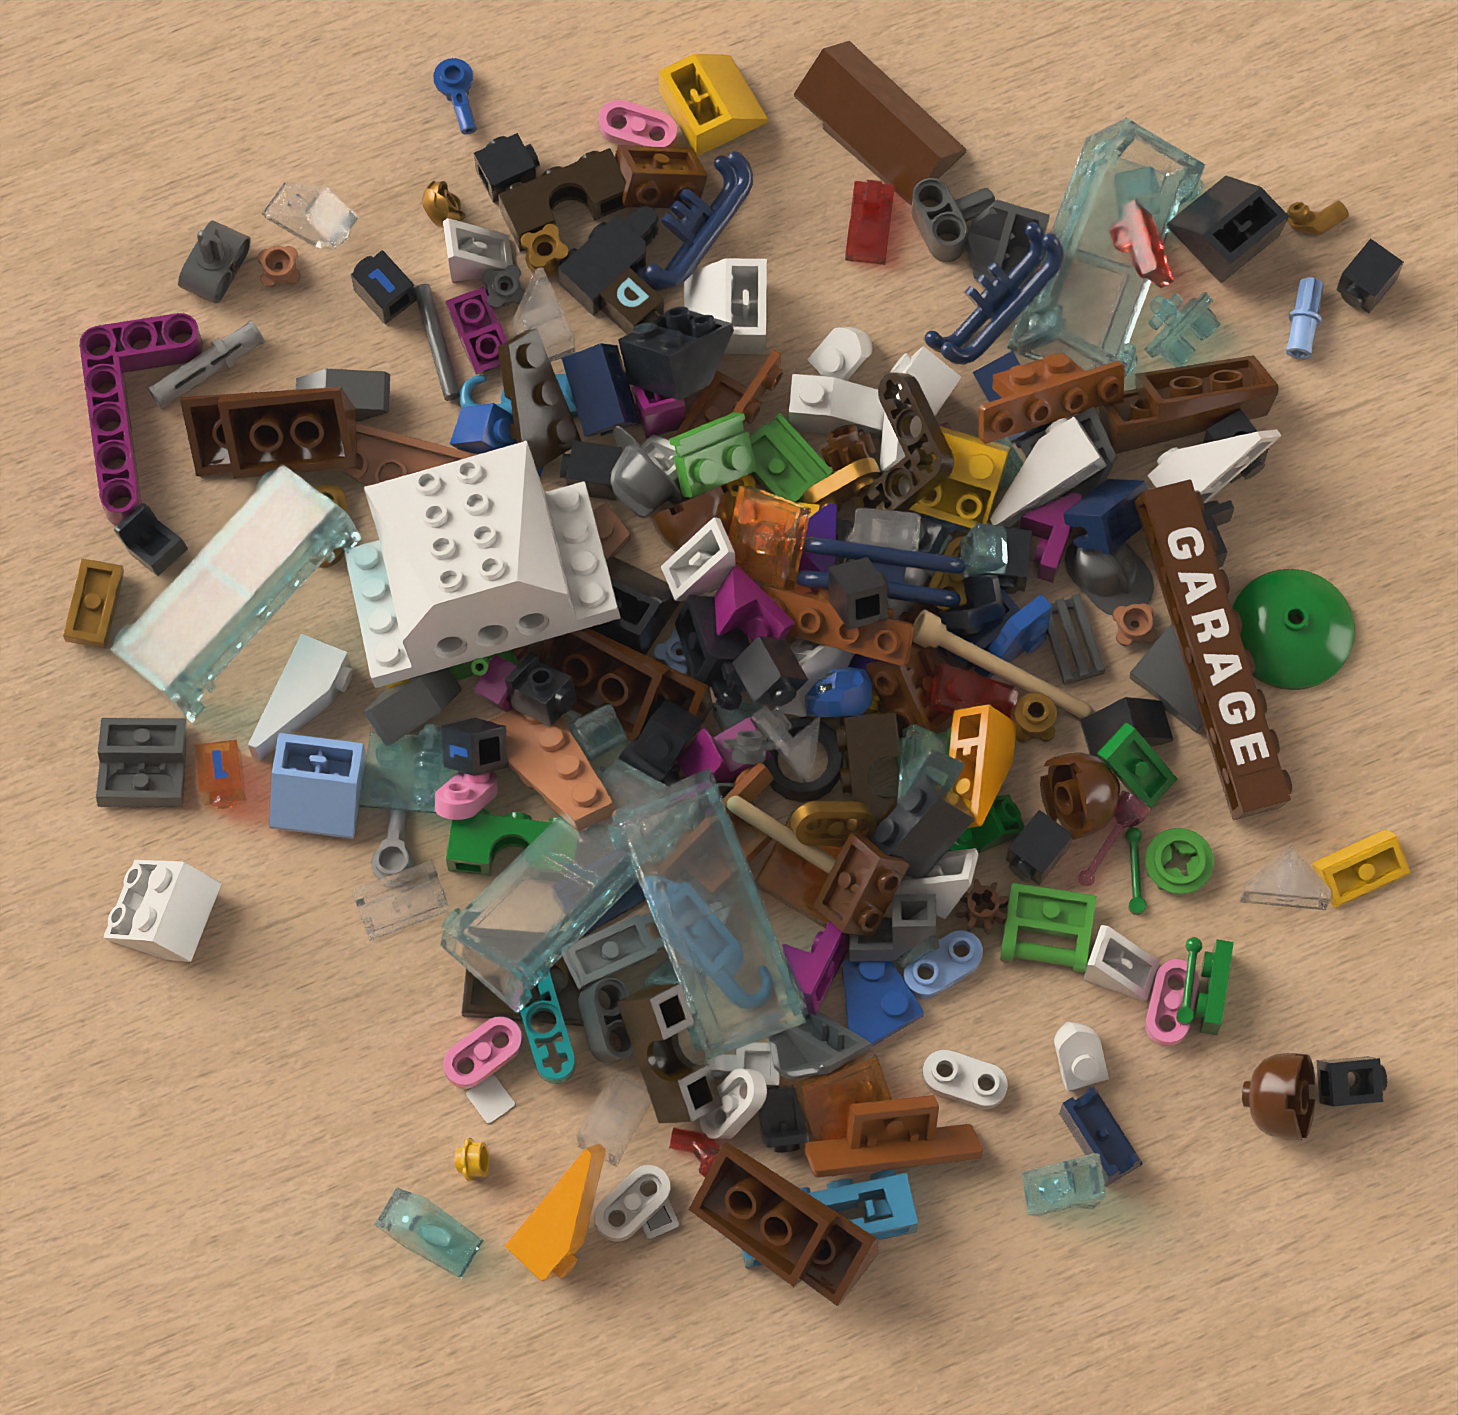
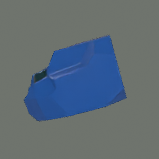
M852 667L832 669L822 679H819L805 695L806 714L817 717H841L862 714L872 705V681L864 669Z

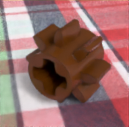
M844 425L832 430L827 435L829 446L821 449L825 463L832 467L833 471L841 470L857 460L869 458V454L876 452L870 433L865 434L863 429L858 431L855 425Z
M975 879L973 890L970 893L966 891L961 897L960 901L966 905L957 908L955 915L958 918L966 917L968 932H971L976 927L983 928L986 935H990L991 925L994 921L999 924L1005 923L1007 916L998 909L1006 907L1009 898L998 896L996 882L988 887L981 886L979 880ZM983 901L990 904L989 909L985 908L982 913L975 911V906L981 905Z

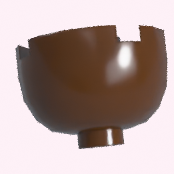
M724 484L670 509L651 516V520L663 543L671 550L677 552L714 517L720 518L726 534L729 536L736 525L737 510L727 484Z
M1081 752L1067 753L1046 761L1044 766L1050 767L1048 768V775L1041 776L1040 790L1047 816L1055 822L1059 819L1061 826L1073 834L1072 840L1089 836L1105 828L1116 814L1120 794L1119 780L1110 768L1098 757Z
M1297 1053L1272 1055L1264 1059L1256 1067L1251 1081L1244 1082L1242 1089L1243 1106L1250 1107L1254 1123L1264 1133L1286 1140H1302V1138L1308 1137L1315 1109V1099H1309L1308 1085H1315V1073L1310 1055Z

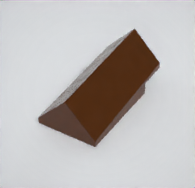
M850 41L823 48L794 93V97L823 121L824 131L910 205H912L913 191L917 183L927 178L939 179L966 153V148Z
M1251 355L1135 374L1136 389L1126 390L1121 400L1097 408L1116 454L1205 432L1208 428L1240 408L1249 420L1267 416L1278 395V384L1257 358Z
M342 387L181 397L180 399L196 476L233 473V478L237 479L356 466V411Z
M590 628L546 639L539 655L540 662L572 676L577 701L573 704L572 710L630 742L641 735L650 717L667 698L703 722L713 708L710 687Z
M725 1142L722 1145L688 1209L791 1286L795 1287L799 1282L804 1281L836 1306L842 1303L879 1254L878 1239L729 1142Z

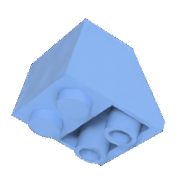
M279 733L271 779L270 829L354 839L367 763L364 744Z

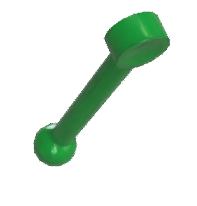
M1132 827L1125 833V838L1130 843L1133 897L1129 902L1128 908L1132 914L1140 915L1146 908V902L1141 898L1138 842L1142 839V833L1138 828Z
M1196 937L1189 938L1185 944L1189 954L1182 1007L1176 1014V1019L1181 1025L1190 1024L1194 1018V1012L1190 1007L1197 953L1202 950V942Z

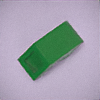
M1010 795L996 796L982 826L967 828L948 851L976 848L979 854L1017 838L1025 826L1021 820L1020 810L1012 801Z

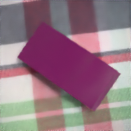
M484 287L446 300L445 302L459 339L476 375L501 366L498 346L507 342L500 321H497L493 308L487 303L488 296Z

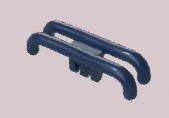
M732 151L728 154V157L720 155L715 158L714 167L722 175L724 186L710 207L691 190L684 188L679 197L690 208L688 209L679 201H675L670 207V210L681 221L668 213L662 218V224L677 236L683 244L665 269H662L657 264H651L647 269L639 267L634 271L653 290L660 291L684 283L697 268L749 195L753 186V172L750 163L740 152Z
M1035 222L1027 224L1025 233L1031 245L1022 260L1008 275L997 264L992 262L987 269L995 279L991 282L983 274L976 279V282L984 291L980 294L975 288L969 286L964 292L977 308L953 334L942 337L936 331H929L924 337L925 343L934 351L941 353L945 359L953 364L965 365L974 362L982 356L1060 270L1064 258L1063 246L1055 234H1045L1040 225ZM1045 251H1047V259L1044 265L1022 289H1019L1020 284L1039 265L1045 255ZM988 319L991 320V322L971 342V344H969L965 348H961L964 344H966L969 341V339L982 327V325Z
M811 536L804 537L800 542L801 550L805 553L854 560L868 557L878 572L882 571L886 576L889 586L887 599L955 608L961 602L960 595L955 591L904 584L906 567L958 575L963 573L966 568V564L961 558ZM801 570L795 576L796 583L799 586L829 590L828 573Z

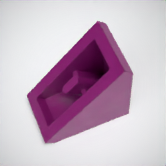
M630 385L646 438L651 437L653 434L660 435L678 430L685 419V403L683 398L677 401Z

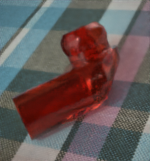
M673 1127L669 1149L694 1153L700 1162L699 1173L706 1177L721 1148L714 1139L709 1138L705 1133Z

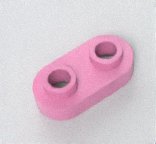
M624 100L610 101L600 110V132L606 140L625 146L674 147L676 145L677 125L674 119L666 113ZM618 121L626 124L622 129H616L612 125ZM655 133L664 136L660 141H654L650 137Z
M493 771L474 776L463 772L457 773L436 791V813L443 818L452 820L473 817L497 796V774Z
M1174 959L1165 962L1158 969L1154 980L1145 1020V1029L1150 1039L1162 1046H1173L1181 1042L1190 1024L1181 1025L1176 1019V1014L1182 1007L1187 970V962L1184 960ZM1196 970L1190 1007L1192 1010L1199 985V977ZM1173 978L1179 979L1183 983V989L1179 991L1172 990L1168 985V981ZM1162 1019L1171 1020L1174 1024V1029L1172 1031L1162 1030L1159 1026V1021Z
M494 1017L451 1047L446 1053L443 1063L446 1077L450 1083L462 1089L473 1088L514 1059L522 1047V1035L518 1025L509 1018ZM497 1036H505L509 1039V1042L504 1048H497L493 1045V1040ZM469 1061L473 1063V1071L469 1074L459 1072L458 1067L462 1062Z

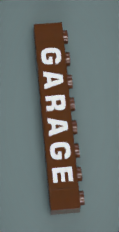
M1191 479L1145 490L1134 503L1232 819L1234 821L1279 809L1291 801L1292 782L1288 772L1281 768L1277 756L1280 752L1279 740L1273 729L1269 730L1265 717L1267 713L1266 699L1262 690L1256 688L1252 676L1255 671L1253 657L1248 649H1244L1240 637L1242 632L1241 619L1237 610L1231 608L1227 595L1230 591L1229 580L1223 569L1219 570L1215 557L1217 542L1213 532L1207 530L1203 519V514L1205 513L1203 497L1199 490H1194Z

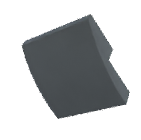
M1171 623L1131 670L1130 679L1162 701L1164 709L1198 733L1203 727V722Z
M101 718L98 744L100 763L96 791L98 807H183L186 764V718Z

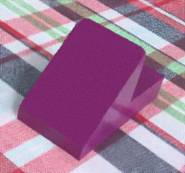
M1071 493L1032 510L1021 517L1019 529L1032 530L1033 536L1041 538L1033 562L1040 564L1037 578L1051 583L1054 582L1073 526L1065 524L1063 513L1081 500V494Z
M738 565L732 567L714 595L718 636L738 627L752 642L758 636L784 640L795 624Z
M750 717L713 738L706 728L701 730L677 761L696 797H698L702 790L713 783H727L739 776L747 768H753L757 765L735 762L731 758L732 749L724 747V740L736 739L737 733L740 731L750 730L758 732ZM766 750L767 760L772 757L769 750Z
M830 921L824 932L819 931L815 936L811 953L782 944L787 966L808 1013L814 1015L817 1014L850 948L849 934L841 932Z

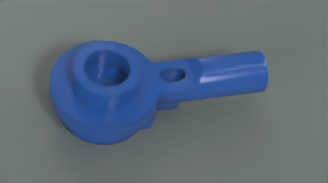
M457 58L446 59L435 68L433 73L434 85L440 93L446 96L448 101H452L461 133L464 135L471 134L477 130L467 97L473 83V71L464 60Z

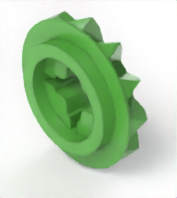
M1185 828L1165 830L1158 834L1147 848L1145 856L1147 876L1155 882L1159 890H1166L1175 896L1185 893L1193 894L1206 884L1211 876L1214 866L1212 850L1207 841L1192 830ZM1171 847L1180 858L1193 857L1186 864V877L1177 867L1172 869L1166 868L1172 861Z

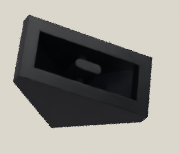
M1124 697L1080 721L1089 755L1096 756L1099 759L1101 758L1097 753L1125 723L1136 728L1151 747L1173 742L1163 702L1160 700Z

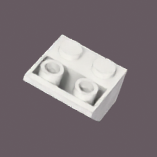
M725 258L695 270L684 283V307L704 315H713L714 318L733 324L734 332L724 354H766L767 259Z
M134 860L132 867L125 875L124 887L117 905L109 915L108 927L103 938L164 960L191 962L222 883L185 862Z

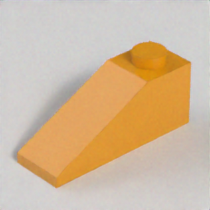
M991 705L954 710L946 788L962 798L975 818L968 828L982 826L1014 759L1017 723Z
M601 1144L588 1147L581 1153L505 1244V1247L541 1282L556 1276L562 1279L578 1262V1258L574 1255L585 1241L606 1149Z

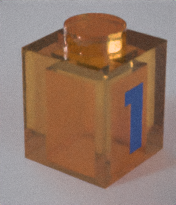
M237 739L194 745L199 794L204 806L211 805L215 809H226L235 806L237 801H245L242 755Z

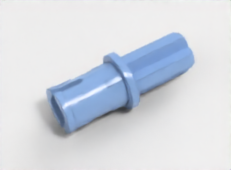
M1315 277L1300 280L1295 309L1289 314V320L1292 322L1286 354L1296 359L1311 358L1316 326H1319L1322 320L1318 314L1324 284L1322 281L1315 279Z

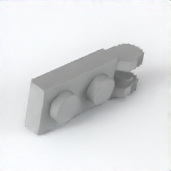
M649 912L642 916L640 914L634 915L563 947L560 952L578 989H581L653 957L657 952L677 942L669 932L654 940L651 939L647 927L659 924L660 922L652 912Z

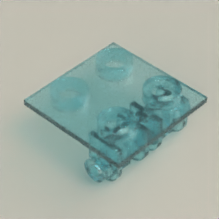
M427 724L424 726V730L419 732V736L405 735L389 746H385L377 732L370 731L359 807L437 814L435 811V793L449 781L450 768L443 766L441 728L434 724Z

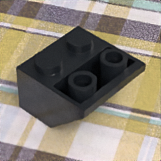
M1226 175L1168 221L1166 226L1220 283H1223L1280 236L1289 215L1262 187Z
M675 307L667 310L664 317L652 323L637 325L633 328L632 333L618 339L629 385L677 401L709 386L734 332L733 324L714 318L713 315H704L691 311L687 307Z
M611 556L606 559L620 619L588 628L646 655L681 601H675L667 582Z

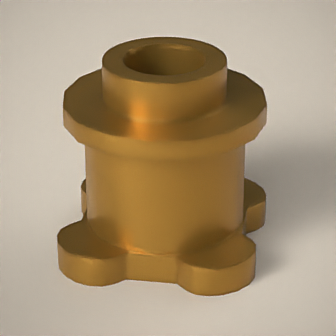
M547 224L543 230L536 233L527 232L521 238V246L527 250L526 264L533 274L545 278L558 274L560 261H564L568 256V247L561 243L559 228L556 225Z
M1033 692L1020 698L1012 709V715L1017 723L1016 740L1020 743H1026L1029 739H1041L1044 742L1051 741L1056 732L1053 727L1057 715L1055 703L1043 693ZM1036 712L1040 714L1041 717L1034 718L1030 715V713Z

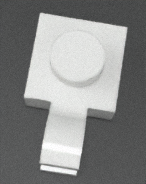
M736 1042L735 1055L721 1053L706 1054L704 1065L709 1064L714 1079L725 1078L735 1069H753L763 1075L767 1088L779 1086V1072L773 1066L769 1043Z

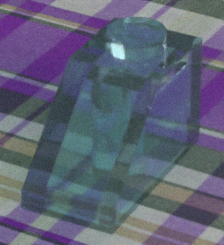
M400 1188L395 1189L374 1224L403 1247L459 1278H462L484 1241L426 1197Z

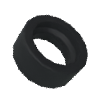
M809 717L791 718L776 726L767 737L766 741L775 742V749L769 750L772 757L763 762V764L774 778L770 786L775 792L785 799L797 802L818 800L831 792L840 779V769L843 767L844 758L843 752H838L836 733L831 727L821 720ZM804 736L813 738L823 745L827 751L828 764L821 777L811 782L801 783L792 781L783 774L779 768L778 755L785 742L792 738Z

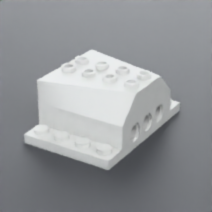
M527 441L364 487L379 540L345 549L344 552L369 671L375 688L620 619L585 481L544 492Z

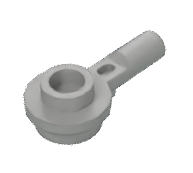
M404 801L391 802L387 839L381 841V846L375 851L371 860L375 876L388 884L403 882L412 874L414 868L413 855L404 842L408 804Z

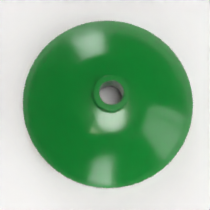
M1299 569L1270 571L1255 578L1245 586L1233 604L1232 609L1237 610L1242 623L1240 637L1243 647L1250 651L1254 660L1255 671L1252 676L1267 685L1287 690H1300L1317 686L1333 677L1349 657L1355 636L1352 611L1342 593L1332 583L1317 574ZM1296 614L1301 617L1302 623L1292 624L1288 620V616Z

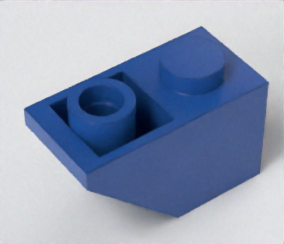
M495 403L462 407L450 445L456 449L479 455L517 444L516 440H511L509 425L514 424L513 415ZM543 467L537 470L539 477H541Z

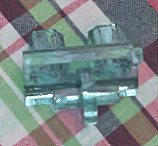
M1204 292L1198 299L1191 298L1179 311L1177 308L1184 302L1180 295L1175 293L1169 300L1156 296L1150 302V308L1155 315L1149 320L1148 324L1154 330H1158L1163 323L1166 326L1144 350L1152 358L1161 354L1175 367L1183 365L1194 354L1195 349L1182 334L1189 328L1202 341L1209 337L1221 324L1214 313L1208 308L1214 300Z

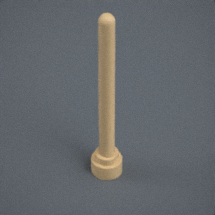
M923 610L914 622L915 629L912 640L914 643L924 648L929 645L935 648L939 645L1030 693H1043L1051 698L1055 706L1080 719L1093 714L1092 707L1084 701L947 631L946 625L941 623V618L931 612Z
M732 796L728 799L727 808L732 813L824 872L830 873L837 860L835 857L817 846H807L800 843L794 831L743 798ZM892 901L883 918H892Z

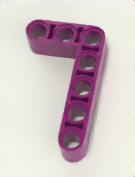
M185 313L98 325L88 328L80 338L79 347L99 496L107 519L115 526L142 504L124 373L184 364L200 355L203 350V342L197 322L192 316ZM182 333L192 335L188 341L183 343L173 341L177 335ZM137 341H151L146 348H132ZM107 346L110 348L104 355H92L93 350L97 347ZM101 385H115L114 389L108 393L96 392ZM117 421L120 423L119 427L113 431L101 430L108 422ZM122 459L126 461L119 469L110 470L106 468L112 460ZM127 497L131 499L129 504L123 508L112 507L113 502L118 498Z

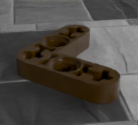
M889 373L883 377L878 387L880 403L906 456L864 489L857 497L855 503L856 516L866 526H887L945 481L952 473L954 467V457L919 382L910 374ZM918 416L922 423V429L918 437L914 438L910 431V424L912 419ZM906 474L910 480V489L905 496H902L898 488L899 480ZM875 500H880V501H883V502H881V503L877 506V503H876Z

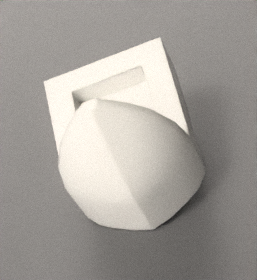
M848 326L834 328L807 360L822 376L835 377L847 381L866 358L871 355L873 350L870 336L860 329Z
M1066 1022L1057 1031L1054 1043L1063 1084L1067 1091L1108 1080L1109 1077L1101 1040L1097 1033L1085 1024Z

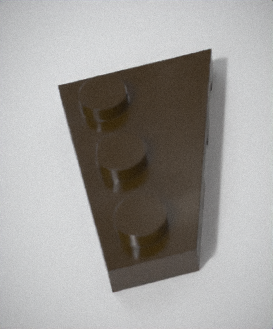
M536 328L525 330L498 346L504 395L507 399L511 400L514 424L509 425L511 440H516L517 444L527 441L536 469L538 470L572 448L573 440H582Z

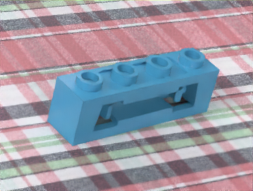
M893 1169L883 1170L871 1174L869 1181L855 1184L851 1178L840 1179L828 1183V1189L812 1193L808 1187L800 1188L836 1212L858 1208V1203L865 1201L866 1206L864 1209L868 1223H864L863 1217L849 1221L878 1240L917 1232L918 1220L907 1173L896 1175V1171ZM881 1197H882V1200H878V1201H873V1200H872V1199H877V1198H881ZM889 1216V1218L875 1221L877 1218ZM741 1249L745 1268L763 1265Z

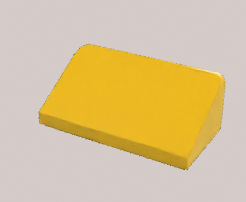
M1382 830L1312 863L1323 889L1335 908L1411 873L1398 836L1389 830Z

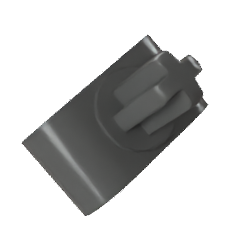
M927 178L917 183L914 188L911 214L933 257L942 262H951L960 258L964 252L967 233L966 222L976 218L996 200L992 191L988 188H983L955 200L944 182L935 178ZM926 199H933L939 205L936 207H926L921 202ZM951 233L957 239L948 242L940 239L939 235Z
M213 220L207 224L204 230L201 229L198 232V241L182 267L178 286L216 304L224 297L245 260L250 248L251 238Z
M614 977L605 978L586 986L581 991L578 999L590 1051L598 1061L603 1063H614L635 1054L617 1004L618 1001L630 996L627 986L621 980ZM599 990H603L608 994L610 999L609 1009H605L600 1005L598 1000ZM610 1032H614L620 1039L621 1047L619 1052L615 1051L609 1043Z

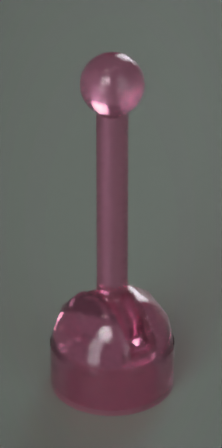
M1121 792L1117 811L1114 815L1117 823L1088 869L1079 873L1078 881L1082 886L1087 887L1094 883L1096 870L1123 828H1132L1144 821L1151 810L1144 801L1129 792Z

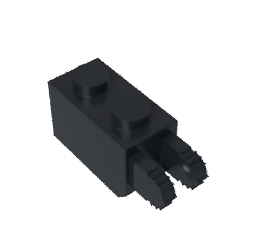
M647 205L641 206L624 221L616 215L608 223H600L592 230L588 241L578 250L576 248L568 251L567 258L564 261H560L558 267L559 284L593 316L601 310L600 293L628 267L633 271L639 267L646 269V246L652 242L653 238L655 239L659 231L657 226L658 216L656 215L655 208L653 209Z
M689 595L674 624L691 677L712 687L714 696L717 698L716 702L719 703L718 705L721 708L730 711L738 709L743 701V696L740 694L747 691L732 662L750 645L748 637L738 627L718 636L716 630L715 598L712 596Z
M923 775L917 784L907 791L903 800L887 819L878 825L870 840L887 856L902 858L909 863L904 877L908 875L913 879L925 877L975 818L958 794L928 776Z

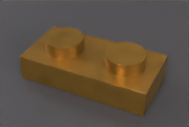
M81 559L63 633L65 642L106 649L125 572L123 565Z

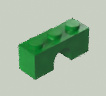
M483 808L471 818L452 820L446 854L448 871L490 876L496 854L506 847L517 846L527 850L532 856V882L561 885L577 875L582 834L581 831L578 832L563 818H550L549 822L532 820L530 815L519 812H509L506 817L490 815V812Z

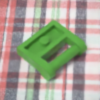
M1012 883L1000 960L1013 962V958L1070 966L1073 967L1072 971L1085 973L1097 896ZM1021 930L1077 939L1076 948L1071 950L1016 941L1017 932Z

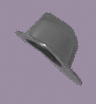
M619 426L613 429L614 438L618 447H622V454L611 471V486L616 497L642 518L650 515L666 501L680 504L683 501V495L673 480L654 464L638 442L626 430Z
M1086 531L1077 537L1084 536L1088 538V533ZM1073 541L1067 547L1064 558L1066 572L1087 597L1106 614L1113 615L1114 610L1119 606L1127 607L1132 604H1148L1151 601L1154 590L1152 574L1144 561L1126 542L1110 554H1103L1102 550L1079 548L1073 544Z

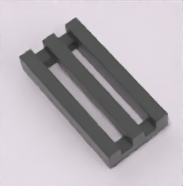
M1080 593L1072 595L1067 600H1064V598L1057 599L1055 603L1051 604L1052 611L1047 635L1064 685L1103 675L1105 667ZM1070 609L1074 610L1092 664L1091 668L1086 666L1068 612ZM1059 613L1078 669L1077 672L1071 673L1052 614Z

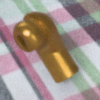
M1339 200L1320 212L1309 210V206L1304 205L1303 202H1295L1287 210L1289 215L1287 222L1295 231L1318 236L1324 234L1349 216L1347 208Z

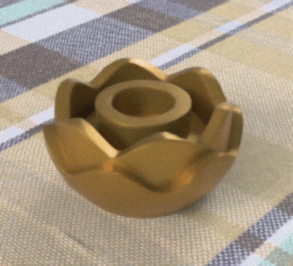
M432 181L427 186L422 197V205L436 226L444 228V220L449 218L462 221L466 217V214L460 211L461 202L459 197L448 191V184L445 181L437 183Z

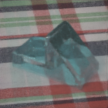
M916 724L903 729L897 804L903 800L907 791L914 787L923 775L951 790L964 767L963 762L946 755V738Z
M1097 1153L1022 1172L1028 1215L1041 1216L1073 1207L1094 1209L1106 1198L1100 1154Z

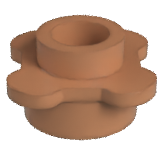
M273 246L262 250L258 254V262L263 268V273L260 276L261 283L266 287H273L276 283L282 282L289 284L297 283L301 277L295 260L298 258L297 250L292 246ZM282 264L283 268L278 270L275 266Z
M1132 604L1127 607L1119 606L1114 610L1112 617L1118 625L1119 632L1116 634V640L1120 645L1129 646L1132 642L1144 641L1149 644L1155 641L1157 630L1152 625L1154 610L1149 604ZM1135 621L1139 624V626L1137 628H1133L1131 626V623Z

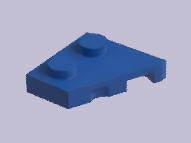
M1041 594L1013 615L989 646L988 650L991 654L1010 663L1024 651L1029 655L1039 649L1047 640L1045 635L1050 626L1049 620L1052 605ZM977 665L974 668L975 672L984 682L995 675Z
M849 958L842 962L848 1029L869 1041L871 1047L924 1016L923 1009L892 961H850Z

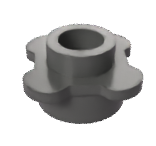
M509 265L505 270L494 271L487 269L483 273L481 281L486 285L485 290L489 306L498 309L512 303L519 305L524 302L526 291L521 288L519 281L521 271L518 267ZM506 284L507 290H502L500 285Z
M745 730L738 732L736 739L724 740V747L732 749L731 758L735 762L758 764L759 762L763 763L766 761V750L775 749V742L763 740V734L760 732Z

